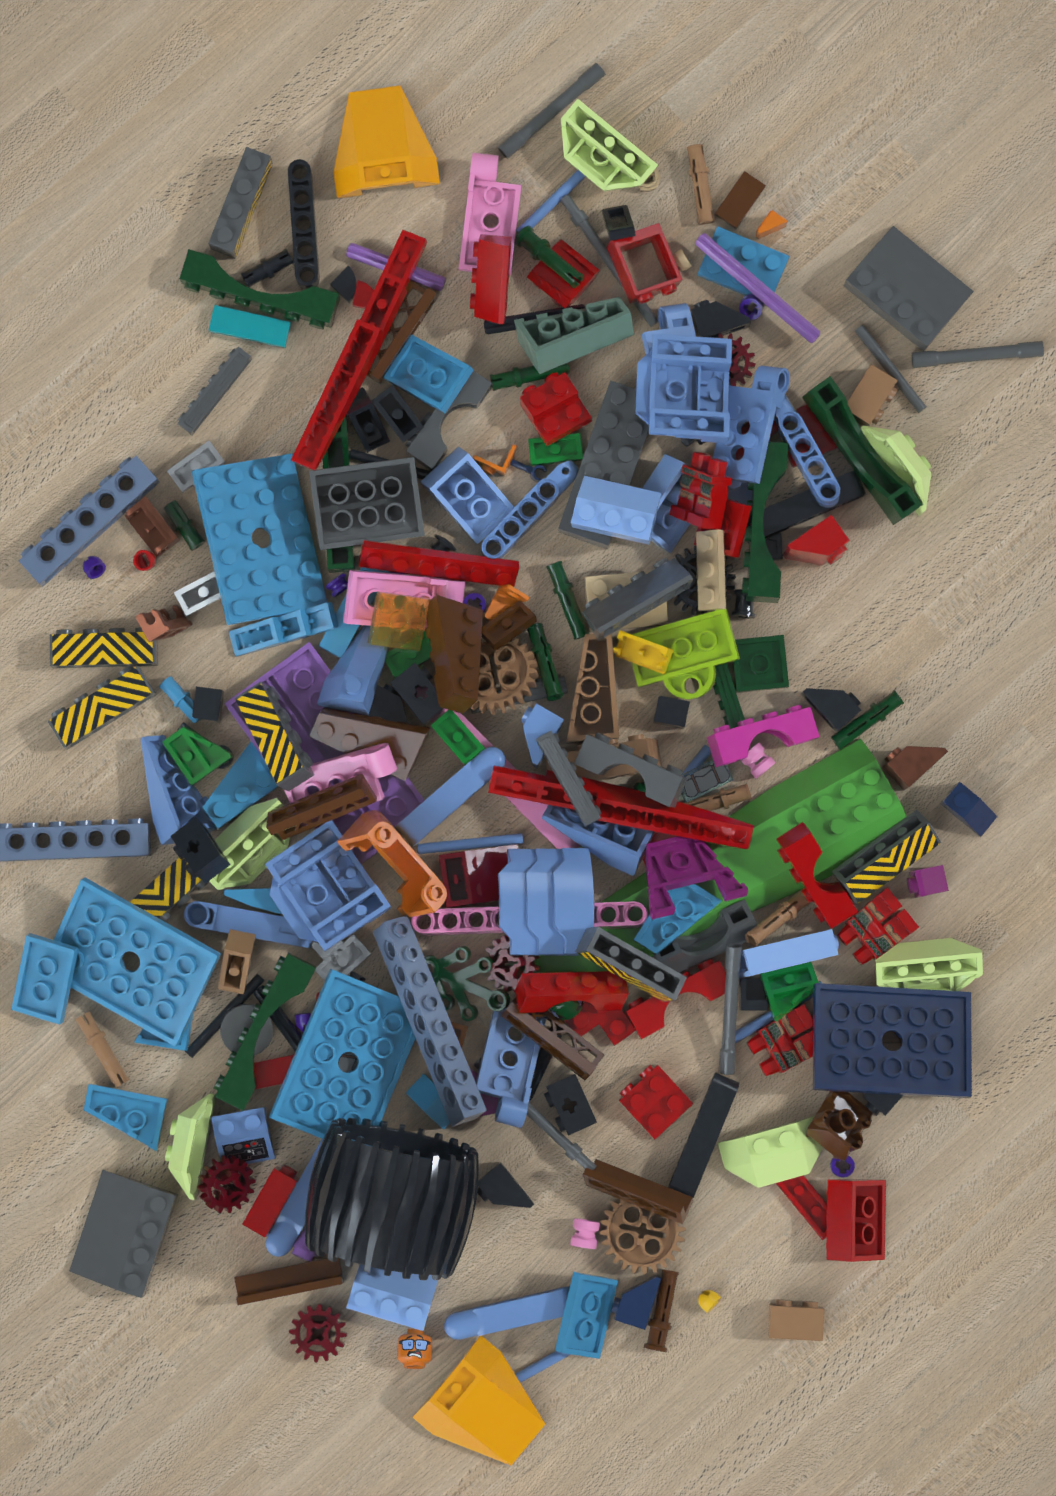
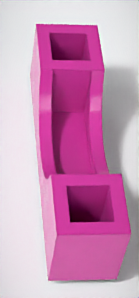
M796 705L785 709L786 714L778 716L777 711L762 715L761 721L754 722L753 718L737 722L739 727L730 729L729 725H724L713 729L714 734L706 738L715 768L747 758L752 740L760 733H767L778 737L786 747L819 738L811 707L802 709L801 705Z

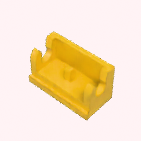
M619 630L617 636L619 642L617 647L613 648V653L616 654V657L665 675L673 649Z

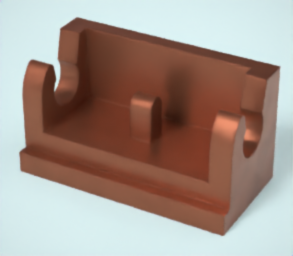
M146 496L126 511V519L157 558L180 541Z
M178 605L172 606L173 611L176 612V619H171L165 608L159 611L152 609L149 613H140L135 616L148 642L173 637L193 624L190 620H187L183 610Z

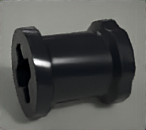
M735 589V611L732 612L731 616L754 619V602L746 601V593H742V589Z

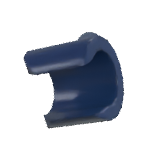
M514 459L510 463L511 466L530 474L531 479L536 482L542 480L535 476L536 469L547 472V469L542 465L532 467Z

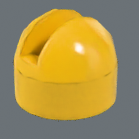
M704 1290L698 1297V1303L706 1313H709L720 1301L721 1297L713 1290Z

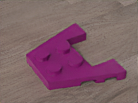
M678 836L646 844L645 861L650 917L652 920L674 914L676 908L668 890L715 880L724 901L745 897L749 890L744 883L740 884L733 877L734 873L728 867H724L716 859L717 855L701 840Z

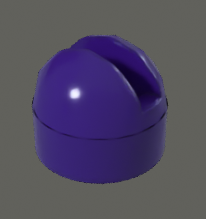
M89 556L88 560L83 562V570L90 579L100 577L106 570V565L97 556Z
M312 1013L295 1014L296 1026L300 1031L304 1032V1025H307Z

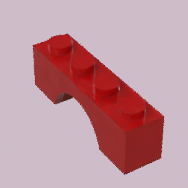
M803 822L776 838L781 847L777 852L785 864L790 862L793 868L789 872L797 884L802 882L805 888L801 892L808 903L814 902L816 905L813 912L820 923L826 921L832 929L858 912L839 882L821 883L814 879V867L823 852Z
M709 959L698 965L700 971L693 975H690L688 971L682 974L687 978L679 994L694 992L704 996L709 1001H713L725 994L726 972L719 960L713 962L712 959ZM653 996L645 1001L640 997L628 1004L630 1009L625 1012L641 1040L665 1027L664 1014L669 1002H663Z
M609 971L522 973L515 989L519 1013L546 1012L549 1008L567 1001L591 1003L596 1011L622 1010L629 995L627 981Z

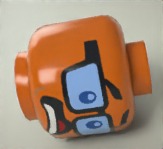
M408 1329L407 1334H403L398 1338V1361L404 1364V1368L407 1369L425 1368V1364L432 1360V1338L423 1334L421 1330Z

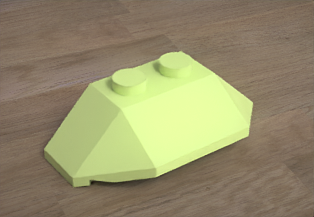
M579 99L574 102L561 118L564 159L603 191L642 186L658 167V164Z
M863 425L860 429L881 459L910 486L922 503V506L915 510L918 516L922 515L927 507L931 480L929 469L931 465L923 455L918 456L913 449L916 446L907 434L903 436L900 431Z
M277 798L248 807L215 839L231 864L209 881L217 890L252 883L267 868L265 863L288 848L290 838L282 840L278 833L271 835L266 828L268 812L284 806Z
M953 938L898 943L875 960L876 983L880 987L960 991L975 978L983 975L982 950Z
M214 1093L208 1094L178 1115L177 1120L173 1119L170 1135H174L173 1145H168L165 1161H169V1170L187 1197L192 1200L197 1199L198 1196L197 1186L200 1185L198 1177L202 1175L212 1122L211 1117H213L216 1094Z
M815 1116L718 1142L724 1168L757 1188L809 1174L823 1149L814 1139L806 1137L807 1129Z

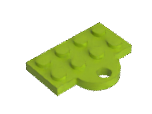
M727 608L632 634L673 649L665 675L632 663L638 687L663 681L669 692L682 699L692 700L704 696L715 682V666L740 659ZM691 678H695L699 682V689L695 693H689L686 690V682Z

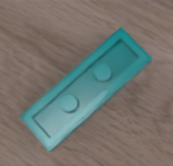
M214 305L209 332L286 348L291 322Z

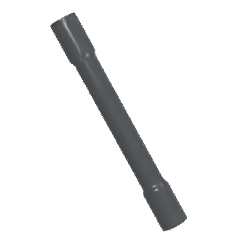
M597 63L592 65L553 102L519 131L513 133L500 144L498 149L506 159L511 157L543 126L584 91L590 89L606 75L604 70Z
M1034 341L1015 345L960 350L912 352L913 368L972 361L1043 357L1044 346L1043 341Z
M737 943L726 945L723 1031L719 1059V1073L723 1075L735 1073L738 986L742 959V945Z

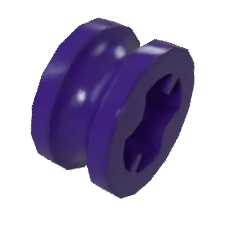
M752 293L747 294L741 300L739 311L741 314L749 317L750 320H755L762 314L764 303ZM751 302L755 303V308L752 311H749L747 309L748 305H750Z
M344 573L325 586L327 590L330 589L332 591L331 595L333 598L340 595L348 587V581L345 580L346 575Z
M478 593L468 594L464 598L463 603L467 604L469 600L475 601L479 599L482 602L479 603V606H482L481 609L484 614L486 610L484 597Z
M850 1156L845 1160L846 1163L850 1164L848 1170L844 1169L845 1173H839V1168L835 1167L836 1161L840 1162V1160L831 1159L830 1169L836 1176L844 1178L853 1173L855 1163Z

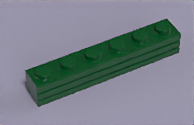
M725 663L715 666L716 678L713 689L715 695L718 694L720 698L718 705L725 714L723 717L724 724L729 725L730 729L739 727L737 722L743 721L745 718L728 665Z

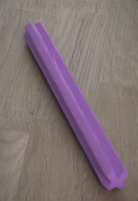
M703 233L698 237L695 242L698 248L808 342L813 343L820 336V331L708 235Z

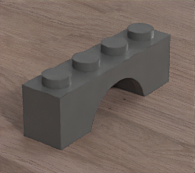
M473 371L446 413L435 409L433 413L428 412L421 421L424 428L420 430L418 435L415 434L409 438L405 445L408 447L406 450L407 455L414 457L415 461L428 470L432 471L435 469L448 451L441 437L443 421L452 411L458 408L471 407L478 409L492 389V383Z
M596 732L595 736L586 735L574 764L598 775H604L611 768L618 765H630L643 777L646 797L668 807L676 806L688 779L681 775V769L669 764L667 768H664L657 764L658 759L644 754L643 757L633 754L634 748L620 743L619 747L609 743L610 737Z
M744 899L722 909L717 920L704 931L694 935L679 936L657 955L653 952L652 954L657 961L677 972H682L726 952V945L729 943L743 944L747 942L745 934L757 926V923Z

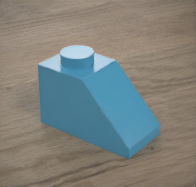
M423 1073L406 1094L444 1130L450 1124V1121L434 1082Z

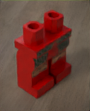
M693 452L691 465H682L681 472L684 474L680 479L681 491L677 505H671L669 515L699 528L721 530L728 496L727 486H731L732 478L725 475L728 462L711 458V455L706 453Z
M888 887L883 889L845 922L846 926L837 934L845 946L856 938L862 944V947L852 954L860 965L872 959H878L919 928L905 909L900 910L882 924L886 918L902 907Z
M805 1004L794 1008L779 1021H773L756 1031L757 1034L746 1042L753 1055L765 1048L770 1055V1058L759 1063L765 1076L777 1072L783 1073L813 1057V1029L794 1040L792 1038L813 1027V1019Z

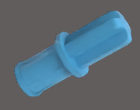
M172 676L166 678L159 688L174 702L173 706L175 708L179 707L193 723L200 721L201 719L192 717L194 701L190 697V692H185Z

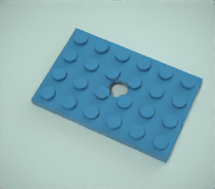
M293 454L192 471L227 625L281 616L327 602L295 462L291 461ZM255 529H263L269 534L270 543L266 548H260L253 543L252 533Z
M86 877L81 879L54 938L55 941L79 948L71 988L175 1047L180 1043L221 956L220 952ZM130 951L138 955L140 966L136 971H130L125 968V962L122 959L125 952Z
M330 969L269 1117L322 1139L331 1121L338 1118H344L346 1122L348 1118H356L359 1124L365 1118L371 1120V1125L379 1126L415 1041V1035L399 996ZM345 1052L354 1053L358 1059L356 1068L349 1072H343L338 1066V1060Z

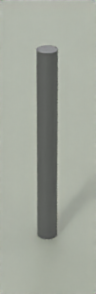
M863 325L858 327L855 332L888 375L898 380L896 385L918 413L923 411L927 407L867 329Z

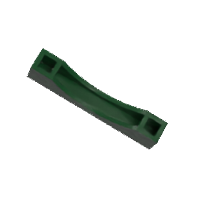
M188 249L179 278L181 283L185 285L184 288L189 291L199 293L201 289L210 292L209 296L224 300L225 297L234 299V303L243 307H249L250 304L260 307L259 311L266 314L282 313L285 314V319L299 322L300 319L309 321L310 326L324 330L325 326L332 327L340 301L339 293L315 286L289 294H270L256 291L230 277L221 268L214 256Z
M831 376L802 397L893 525L922 506V503L910 486L881 459L870 445L857 424L845 395Z
M347 414L322 458L323 469L350 465ZM354 546L326 549L329 573L355 570Z
M769 442L760 484L747 483V490H752V500H747L746 505L752 507L749 515L751 516L750 526L746 527L745 542H749V552L744 551L743 567L748 568L747 578L743 577L742 593H746V601L778 603L780 599L781 571L773 561L766 545L763 531V515L769 494L777 482L785 475L788 443Z
M289 952L286 958L280 956L274 968L278 972L274 981L268 980L262 991V994L266 995L262 1005L256 1003L250 1015V1018L254 1019L250 1029L244 1027L238 1039V1042L242 1043L238 1052L232 1051L225 1064L230 1067L226 1076L220 1074L213 1088L218 1091L215 1095L216 1098L244 1111L257 1086L254 1074V1053L261 1029L279 1006L305 991L316 966Z

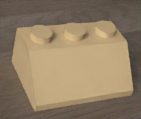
M639 572L585 577L587 603L595 598H599L600 601L609 596L607 592L619 584L622 587L632 583L630 578ZM667 602L620 629L668 624Z

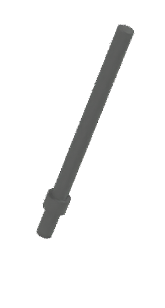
M569 194L564 196L560 201L572 216L570 218L576 227H580L622 286L605 244L587 221L589 217L584 210H580ZM638 301L634 302V305L650 327L658 323L657 317L647 303L639 304Z
M481 1057L474 1063V1066L478 1070L481 1063ZM528 1103L527 1116L566 1151L565 1155L569 1159L577 1161L584 1169L594 1170L597 1167L582 1152L583 1149L576 1142L573 1144L538 1110Z

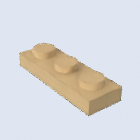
M716 529L696 532L698 611L726 609L724 530Z

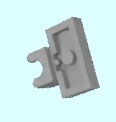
M207 441L167 470V472L182 493H184L192 486L195 487L192 471L220 466L225 461L212 443Z
M354 934L345 942L341 940L325 952L319 943L314 942L311 944L312 948L324 959L315 969L324 981L330 969L348 975L371 955L369 950Z

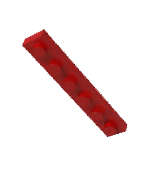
M363 540L359 567L498 586L509 584L514 587L519 571V561L500 558L492 559L485 556Z

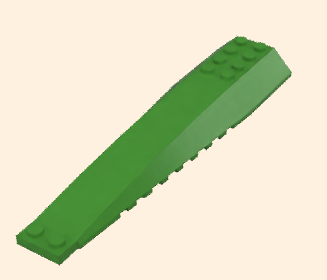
M862 739L855 741L842 750L772 787L728 816L754 825L748 850L703 841L717 855L716 859L724 867H728L734 873L733 877L740 884L744 883L749 891L745 897L724 901L715 880L697 883V886L717 897L722 902L680 936L694 935L704 931L717 920L722 909L744 899L751 912H754L805 888L802 882L797 884L789 870L793 867L790 862L785 864L777 850L781 847L776 838L803 822L807 826L823 852L814 867V879L820 882L833 875L832 871L907 817L902 804L879 763ZM647 872L600 903L640 902L650 915ZM633 908L629 913V919L631 921L640 920L643 915L640 908ZM613 909L604 911L603 921L612 922L616 918V911ZM641 927L603 929L650 957H654L651 951L634 941ZM539 955L540 958L535 960V965L540 966V969L533 971V973L596 972L608 970L583 956ZM518 961L511 962L507 965L513 966L514 964H517Z

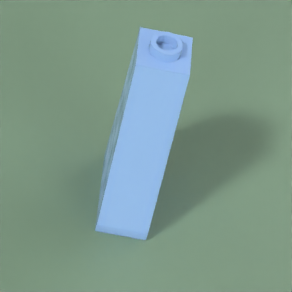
M830 929L742 950L739 978L838 955L837 949L839 948L838 939L833 934V930Z

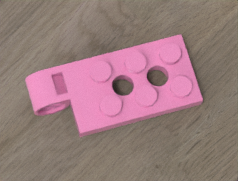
M472 153L459 271L472 272V267L477 268L478 257H473L474 241L479 242L480 234L510 236L512 241L509 277H511L522 185L496 182L499 155ZM488 215H494L498 218L499 222L496 227L488 228L483 223L484 218Z
M349 570L343 622L355 625L425 630L428 625L426 617H423L422 608L436 594L463 603L466 581L420 575ZM377 592L379 596L378 602L373 606H369L367 602L369 594ZM396 594H401L403 596V603L401 606L394 608L392 599Z
M382 743L313 763L310 767L314 776L289 792L285 790L289 803H292L310 795L307 791L308 786H316L321 791L332 786V779L337 778L345 781L363 774L377 796V801H380L385 796L378 778L395 772L397 766L389 744Z

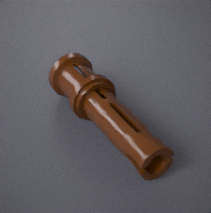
M662 1269L653 1319L648 1321L650 1330L647 1343H644L643 1348L667 1352L665 1347L667 1334L672 1328L669 1317L679 1272Z

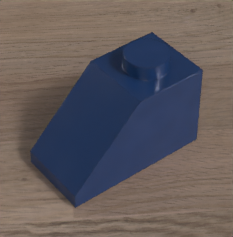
M961 782L956 783L940 803L980 837L998 817L981 798Z
M654 1275L623 1291L620 1298L615 1297L611 1312L615 1313L614 1320L645 1330L661 1277Z

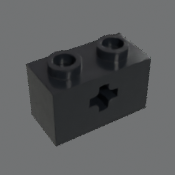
M414 663L390 683L425 726L445 708L439 707L436 688L429 681L433 676L424 665L419 668ZM420 686V688L425 689L427 687L426 694L428 697L425 699L421 696L416 698V688Z
M196 817L170 836L176 844L173 850L181 860L185 858L188 863L185 868L194 879L198 877L206 884L231 865L207 827Z
M576 1074L546 1086L548 1092L544 1093V1096L550 1108L556 1107L559 1116L555 1120L561 1132L566 1131L569 1136L597 1123ZM568 1097L570 1101H576L577 1103L572 1113L568 1110L563 1111L561 1107L565 1105L564 1099Z

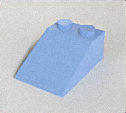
M459 446L420 481L476 544L482 541L514 508L474 459Z

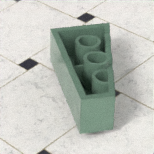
M620 297L586 304L584 309L578 310L572 307L562 309L563 313L547 316V313L536 315L537 319L524 322V318L514 320L518 343L539 374L634 335L631 312Z

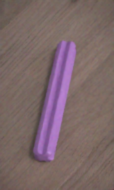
M350 243L346 252L347 257L384 270L389 256L354 243ZM419 267L415 268L410 279L438 291H442L446 282L445 277Z

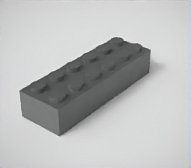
M613 381L609 382L564 510L558 533L608 549L612 536L573 528L571 520L584 476L628 486L631 484L649 432V425L635 414L636 389Z

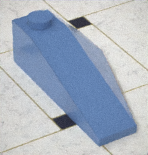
M369 625L362 627L324 680L317 703L318 706L369 715L395 627Z
M164 735L141 738L152 819L161 845L175 844L170 836L195 817L207 827L209 832L216 830L202 810L208 798L206 796L202 797L196 787L191 785L162 743L166 739Z
M548 805L542 816L543 820L583 848H589V852L603 862L632 876H635L645 856L646 844L651 842L655 832L599 820L585 827L576 810Z

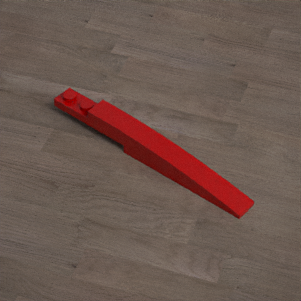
M402 229L361 319H357L291 458L292 462L314 471L319 466L407 294L406 287L427 245L426 238Z
M493 766L488 793L575 810L553 771L547 770L546 775ZM581 777L585 783L583 786L585 791H589L593 797V800H591L593 805H597L602 813L600 814L601 818L599 821L747 850L749 848L754 825L682 802H677L675 807H668L646 797V792Z

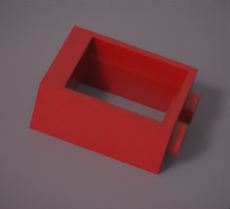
M659 223L636 230V236L609 242L606 248L630 304L637 301L639 304H643L652 300L654 295L662 293L663 296H667L677 291V287L683 279ZM652 243L667 281L637 291L622 252Z
M285 1164L281 1167L276 1166L273 1168L242 1225L263 1237H267L300 1179L296 1176L297 1171Z

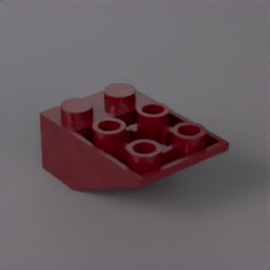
M518 844L439 855L442 881L447 891L446 907L453 908L499 901L498 873L508 864L507 849H518Z

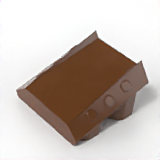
M830 1091L810 1123L806 1137L814 1139L830 1152L834 1159L846 1160L850 1152L862 1147L863 1137L861 1134L864 1129L870 1127L873 1113L849 1092Z

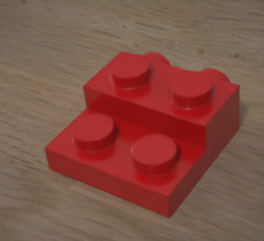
M565 372L561 375L558 373L550 374L545 379L544 384L538 387L530 385L523 390L522 396H520L522 409L546 446L592 422L591 415L583 405L578 391Z
M729 498L726 501L721 530H724V554L739 558L752 506ZM698 527L696 532L716 529H703Z
M649 1065L639 1074L642 1079L635 1086L629 1083L619 1093L622 1096L619 1101L655 1140L693 1105V1102L659 1065H656L654 1068Z

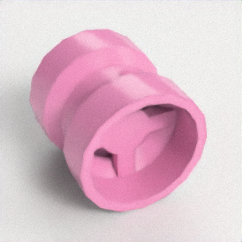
M760 743L748 751L747 758L741 760L744 765L749 766L751 774L755 779L776 763L772 757L764 753V747ZM759 759H762V761L759 762L757 765L754 764V763H756Z
M574 1218L573 1227L576 1232L571 1237L570 1245L596 1249L597 1240L594 1234L599 1231L600 1222Z

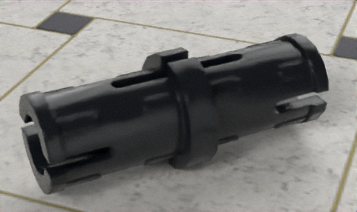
M284 249V251L267 260L263 258L260 260V264L240 274L247 287L250 288L267 277L271 279L274 277V273L294 264L288 250Z

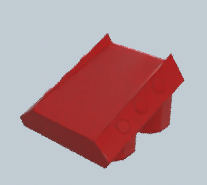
M561 239L551 249L584 275L582 282L574 276L572 277L580 285L572 288L570 284L541 260L531 270L527 278L538 289L548 294L557 306L566 309L591 285L600 270Z

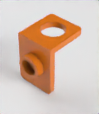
M512 445L503 467L476 455L473 456V459L481 466L480 468L485 473L492 476L498 473L505 477L516 453L517 446Z
M509 584L499 586L484 613V618L491 621L519 600L526 602L530 597Z

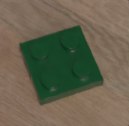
M784 635L735 639L740 657L739 660L733 661L736 693L789 688Z

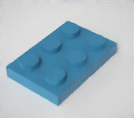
M717 226L712 240L775 293L790 256ZM707 254L705 255L697 276L742 295L751 294L748 289Z
M411 335L383 378L388 383L446 413L474 370L466 363Z
M32 933L26 935L11 1010L59 1025L62 1024L65 1018L79 948Z
M573 1272L555 1351L600 1359L618 1280Z

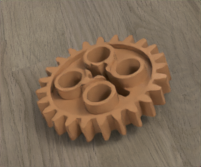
M516 638L513 642L510 640L495 651L487 642H481L480 664L485 665L479 670L478 701L471 706L473 711L479 707L481 714L490 709L492 715H495L496 710L500 708L501 712L505 714L507 706L516 710L515 702L525 703L523 695L532 696L529 687L534 688L537 686L534 679L538 678L539 675L537 670H535L538 668L536 660H534V654L532 651H529L527 644L522 645L520 639ZM491 655H494L495 665L498 669L497 676L501 686L500 694L497 693V685L494 680L495 675L490 660ZM505 658H511L506 662H501ZM516 680L513 684L506 685L508 681ZM486 686L490 687L486 691H481V689Z
M621 1199L619 1204L613 1201L610 1202L614 1208L613 1211L604 1210L609 1219L600 1221V1223L607 1226V1229L599 1233L607 1236V1239L601 1244L605 1246L610 1245L611 1248L606 1252V1255H616L613 1260L614 1264L622 1260L623 1270L631 1265L632 1273L635 1274L638 1267H641L643 1275H646L648 1267H651L654 1273H657L658 1264H661L666 1269L667 1264L665 1260L667 1258L672 1261L676 1260L672 1252L682 1251L677 1246V1242H685V1239L680 1237L679 1233L686 1231V1228L680 1227L678 1222L666 1218V1223L662 1228H654L651 1219L655 1213ZM630 1208H637L640 1212L639 1220L634 1223L628 1222L625 1217L627 1210ZM625 1224L641 1228L642 1224H646L648 1230L665 1233L666 1237L659 1238L646 1234L643 1239H640L639 1233L620 1229V1225ZM624 1234H631L634 1237V1244L629 1249H624L620 1245V1238ZM650 1240H657L660 1243V1250L655 1255H650L646 1251V1244Z

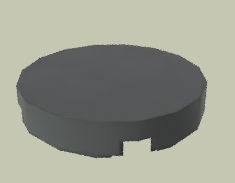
M254 1004L237 1005L223 1017L220 1025V1035L224 1045L231 1052H238L242 1044L238 1042V1039L244 1027L250 1029L254 1019L250 1018L255 1007ZM270 1017L261 1029L254 1055L265 1050L273 1037V1024Z

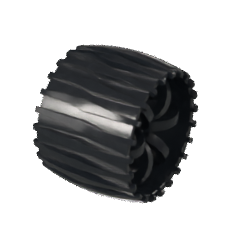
M344 1118L332 1120L319 1148L309 1182L305 1210V1244L308 1249L315 1251L316 1255L320 1257L327 1253L328 1260L336 1262L338 1258L344 1259L345 1266L350 1268L353 1266V1263L365 1265V1272H370L371 1267L384 1269V1276H390L391 1271L402 1272L403 1279H410L411 1274H419L420 1280H427L429 1275H432L433 1280H440L441 1277L447 1279L452 1276L466 1245L474 1217L479 1177V1154L477 1150L464 1142L461 1146H458V1139L450 1138L449 1142L444 1141L443 1134L436 1133L434 1137L424 1135L425 1129L419 1128L417 1133L405 1131L406 1125L400 1124L399 1129L387 1127V1121H380L379 1126L371 1125V1120L365 1118L361 1124L357 1123L356 1118H348L347 1122Z

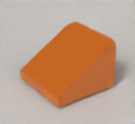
M772 210L757 229L756 237L760 239L783 229L788 221Z

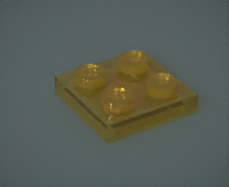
M377 591L367 643L420 651L430 599Z

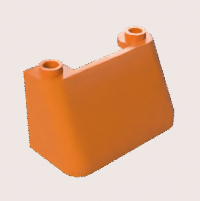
M377 810L364 812L337 841L345 851L358 847L364 852L373 846L403 879L404 882L396 890L402 895V904L397 908L402 916L407 915L409 918L434 913L445 902L447 891L444 884L381 812Z

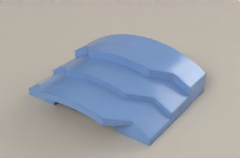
M653 334L652 350L637 364L635 414L649 425L650 435L701 439V442L728 443L730 422L728 392L729 370L732 359V339Z
M332 820L326 822L265 863L273 876L270 897L298 938L318 942L324 952L391 909L390 904L377 885L371 880L352 850L345 851L338 844L337 841L341 838L342 834Z
M589 848L507 849L508 864L498 873L499 927L509 937L510 955L581 956L575 952L586 928L594 927V887Z

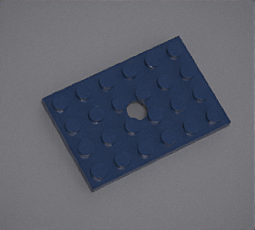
M815 983L813 985V1090L971 1098V992ZM893 1031L901 1038L902 1043L899 1050L889 1051L883 1046L882 1037L886 1032Z

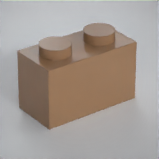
M872 364L847 401L856 422L864 426H870L871 422L875 425L878 423L884 413L880 409L885 400L890 403L898 391L894 387L898 380Z
M229 930L218 989L244 994L256 934Z
M776 1299V1304H769L768 1337L823 1341L825 1309L818 1306L816 1301H802V1305H792V1300Z

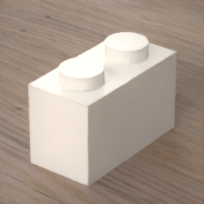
M215 571L174 592L186 616L221 599Z

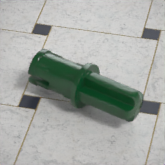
M176 500L164 507L165 512L176 526L175 531L180 532L191 551L205 543V540L202 539L192 524L194 522L193 519L188 518Z

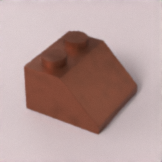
M906 746L902 750L897 747L884 758L887 763L883 766V769L903 790H906L948 751L942 747Z

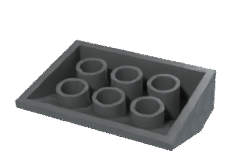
M894 226L866 255L843 285L922 351L927 349L974 292Z
M414 457L309 471L320 550L361 545L363 540L383 542L425 536Z
M667 557L663 558L653 565L655 569L645 574L644 571H641L630 578L632 583L622 587L619 584L607 592L609 596L600 601L599 598H595L585 604L586 610L582 612V615L597 640L600 641L689 589L693 580L690 573L675 558L669 561Z
M102 1170L69 1272L115 1290L143 1298L146 1295L178 1194Z

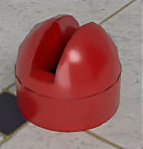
M140 550L133 557V564L140 571H149L155 566L156 558L151 551ZM144 554H146L147 559L150 563L149 566L147 565L146 560L143 557Z

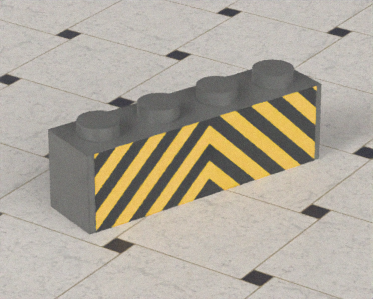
M249 147L245 148L208 244L211 250L234 259L237 257L273 164L270 155Z
M141 627L135 628V632H125V628H110L109 633H99V629H83V634H72V630L61 629L56 630V634H50V666L52 668L124 667L130 665L158 666V640L148 642Z
M130 665L118 673L120 677L112 682L110 679L103 681L96 686V692L91 695L85 693L74 700L75 705L68 709L62 707L51 714L52 719L48 723L66 750L157 695L139 666L133 668Z
M259 682L237 696L235 700L277 786L289 792L314 776L310 767L313 765L312 760L306 752H303L300 746L302 740L299 734L292 730L289 724L291 718L288 712L281 708L278 702L280 695L273 686L270 687L263 682Z
M916 809L835 868L832 873L851 900L858 904L938 846L941 841L930 822Z
M178 858L132 899L130 903L166 922L171 917L169 912L175 906L180 909L191 899L189 894L195 888L200 891L209 881L205 884L198 877L192 878L185 868L188 864L185 858L183 860Z
M599 927L586 928L575 951L577 954L663 1002L676 1001L687 978Z

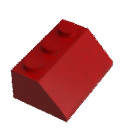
M480 234L479 242L474 241L473 257H478L477 268L472 267L471 283H476V292L470 295V309H474V317L497 324H504L507 315L512 241L510 236Z
M831 514L788 544L783 556L788 560L823 565L828 562L832 565L843 557L845 551L848 550L846 546L850 540Z
M828 1179L826 1260L846 1262L885 1260L886 1180Z

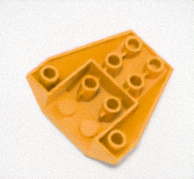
M401 85L349 92L333 171L337 199L363 195L362 190L413 183L414 188L440 185L437 158Z
M482 1335L467 1350L463 1359L431 1397L429 1396L412 1417L435 1436L511 1466L546 1425L503 1353Z

